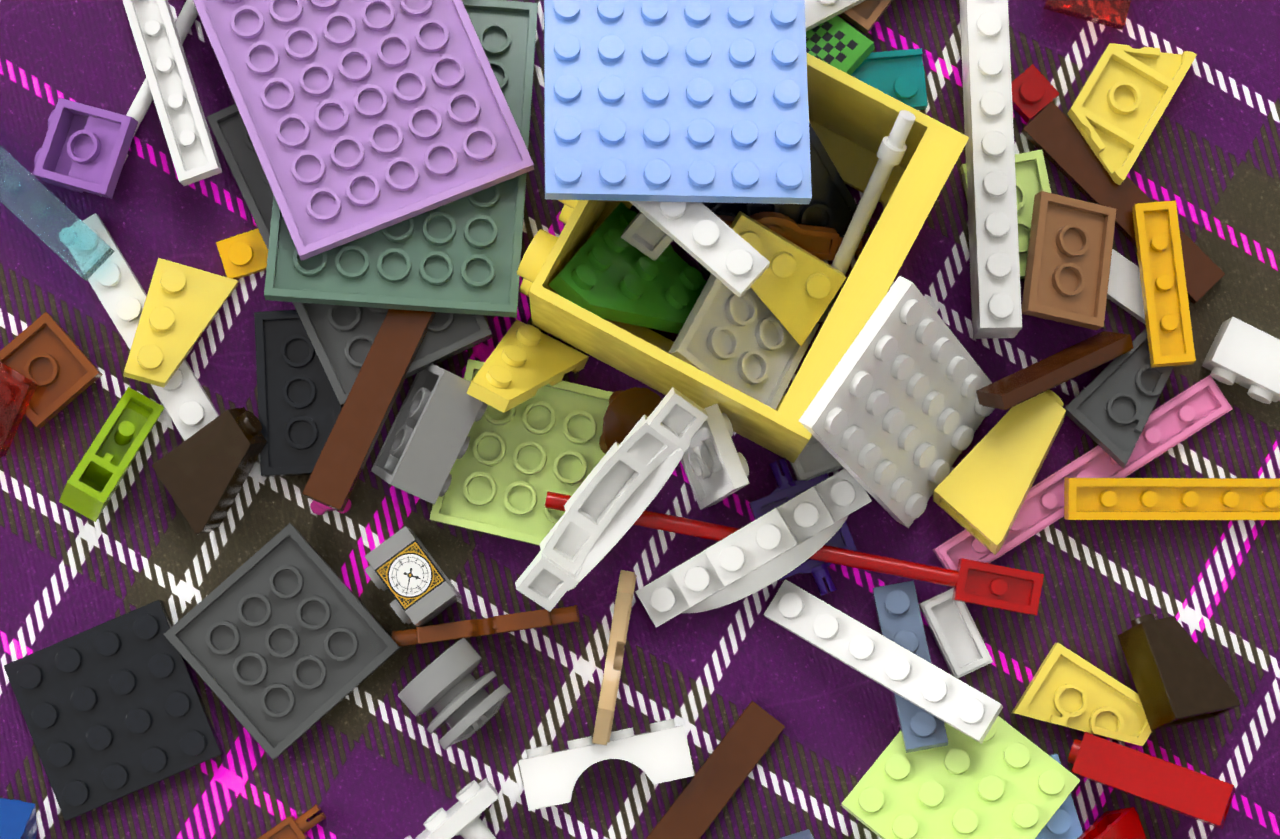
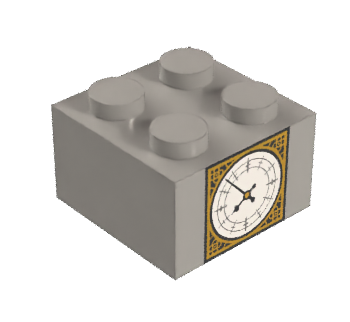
M404 526L364 556L370 564L365 569L366 573L379 590L385 591L388 589L394 596L395 600L390 605L404 624L407 623L409 625L413 622L414 625L422 627L462 598L414 531L407 526Z

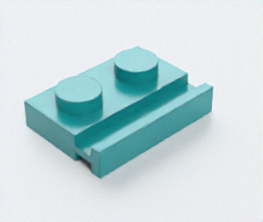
M922 48L872 52L851 75L916 110H926L928 106Z

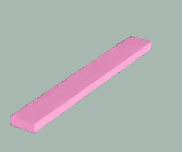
M1208 375L1151 412L1124 469L1097 445L1031 487L1002 548L996 555L966 529L942 543L933 551L946 569L957 571L959 559L961 558L991 563L1064 517V477L1125 478L1225 415L1233 408L1212 376Z

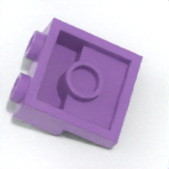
M59 98L56 108L48 118V131L43 145L35 155L33 175L48 184L80 193L85 191L112 199L138 121L130 116Z

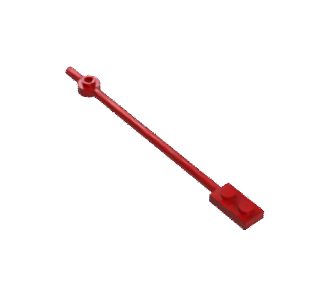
M548 491L545 508L565 511L564 505L571 496ZM647 510L633 524L714 541H720L740 529ZM824 545L809 558L954 587L952 597L954 601L1037 616L1044 578V574L963 558L959 559L956 571Z

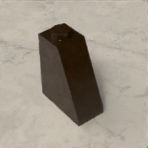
M245 407L226 410L152 465L196 535L211 532L220 527L267 442L261 433L262 425L252 412L247 411Z
M1148 614L1131 621L1132 628L1118 635L1151 731L1215 718L1241 705L1237 695L1174 616L1156 619L1155 614Z

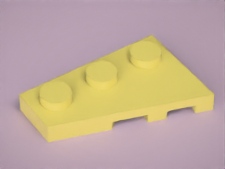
M739 211L730 228L770 261L769 267L754 282L751 288L802 347L847 277L841 271Z
M158 258L123 376L164 388L193 349V345L206 327L216 317L224 302L234 292L239 281Z
M516 319L471 381L467 394L505 413L534 397L541 387L547 384L553 386L561 382L564 375L570 371L577 373L584 369L589 356L544 334L535 326L525 324Z
M1058 642L1054 643L1011 712L1138 746H1144L1152 733L1138 693Z

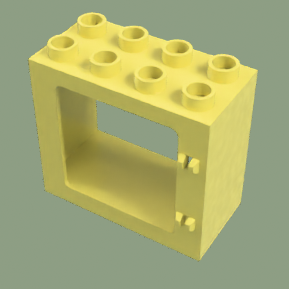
M807 53L809 122L845 184L864 193L879 159L876 153L882 139L885 136H889L901 110L909 111L915 115L916 119L905 141L907 149L901 163L894 165L880 196L879 202L883 205V212L787 393L782 396L776 410L669 354L668 352L674 342L646 327L603 319L561 297L548 285L621 202L631 209L633 204L629 201L558 200L564 204L559 221L566 224L559 237H556L540 229L528 246L517 270V275L523 277L519 292L528 296L530 300L532 325L664 395H667L671 388L674 387L703 409L718 404L721 413H725L730 419L734 432L786 458L792 463L798 458L812 436L799 422V419L886 296L969 139L968 136Z

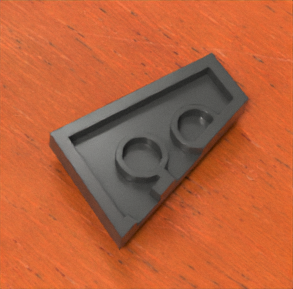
M1146 329L1132 341L1134 348L1131 351L1115 358L1065 407L1066 415L1123 469L1174 367L1151 368Z

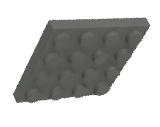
M291 523L163 634L272 760H276L401 648Z

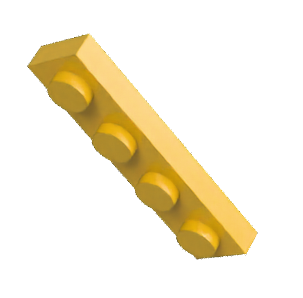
M1176 200L1134 204L1132 214L1151 368L1192 365L1196 358Z

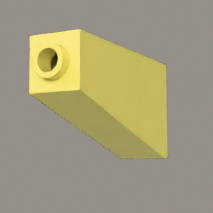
M1050 389L1012 407L934 489L933 501L994 555L1002 548L1063 424L1066 410L1063 408L1064 403Z

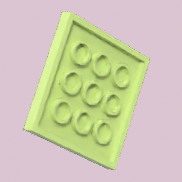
M468 359L464 379L471 382L485 362ZM561 381L553 386L547 384L541 387L534 397L505 413L487 405L482 418L477 422L474 421L468 434L470 437L469 446L463 457L456 459L449 473L452 475L450 486L442 497L438 496L435 505L433 504L429 520L540 546L542 540L565 513V511L545 508L547 492L572 496L605 455L600 448L599 440L603 432V418L609 406V398L614 392Z
M999 716L996 718L982 744L944 722L948 746L906 753L900 730L841 803V806L881 839H1035L1074 790L1080 779Z

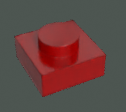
M1033 64L1012 81L1013 109L1026 123H1029L1060 94Z

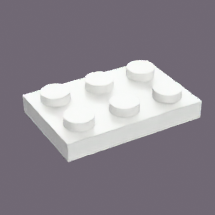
M718 404L704 408L709 417L693 435L690 447L681 458V463L700 510L717 504L749 484L747 461L742 453H737L731 438L733 436L732 424L725 413H721Z

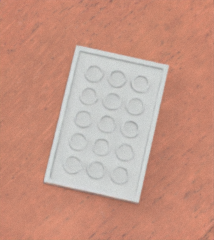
M899 276L803 413L799 422L897 522L909 528L913 521L923 514L927 501L933 494L934 489L949 475L951 466L959 454L971 444L974 433L983 419L993 412L994 408L979 404L976 393L977 390L992 384V382L915 284Z

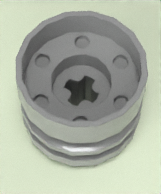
M465 638L460 639L443 652L397 695L415 716H419L431 708L437 711V716L427 728L430 734L434 733L445 723L450 726L451 729L438 741L444 750L455 743L471 737L498 712L504 699L511 693V690L505 684L501 685L490 695L485 691V688L497 677L494 671L486 673L477 680L472 676L471 673L479 665L482 657Z

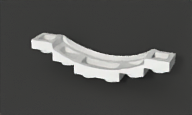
M672 387L649 417L643 415L620 444L615 442L566 502L564 505L565 513L540 543L541 551L515 582L516 590L551 612L564 594L574 589L608 554L653 501L690 447L691 438L709 417L707 411Z
M844 468L635 592L656 628L681 613L704 612L731 604L760 591L800 566L836 534L845 523L849 514L872 502L861 484Z

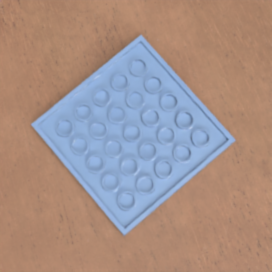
M544 0L545 199L809 204L812 199L805 0Z

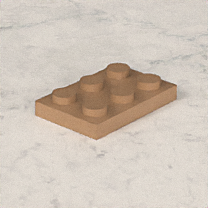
M1044 191L1035 195L1021 308L1022 314L1092 330L1104 327L1116 208Z

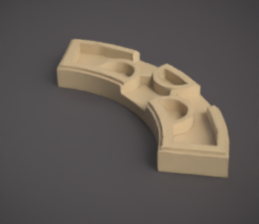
M620 571L592 743L607 745V742H610L625 651L624 646L626 644L637 577L635 572Z

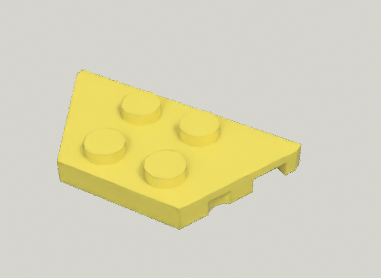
M1109 43L1067 114L1116 184L1121 185L1196 58L1197 54L1194 52L1184 51L1182 54L1160 52V48L1143 47L1135 49L1129 45Z

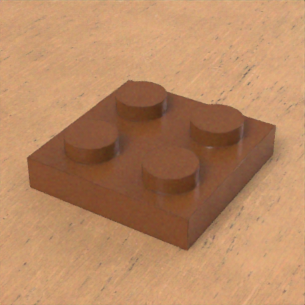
M48 312L41 315L0 351V386L35 427L39 429L103 375Z

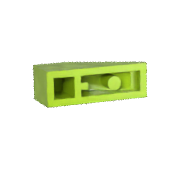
M128 387L67 481L59 502L96 522L159 419L164 407Z

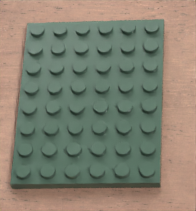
M462 0L528 149L538 3L506 0ZM527 173L302 261L273 196L264 289L265 300L517 318L520 278L517 275V270L521 262Z

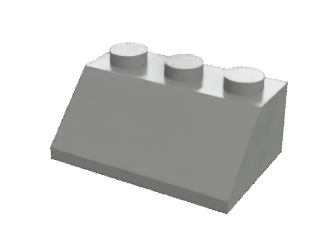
M431 364L425 370L417 373L371 471L388 484L435 505L438 496L442 497L447 492L452 479V475L449 473L456 459H461L465 454L470 442L469 431L474 421L477 422L482 418L488 404L467 394L470 381Z

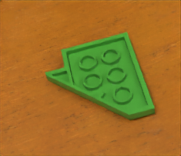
M621 202L548 285L561 297L603 319L679 334L707 281L696 268L688 265L673 250L670 244L654 261L622 239L621 236L625 228L637 213L627 208Z

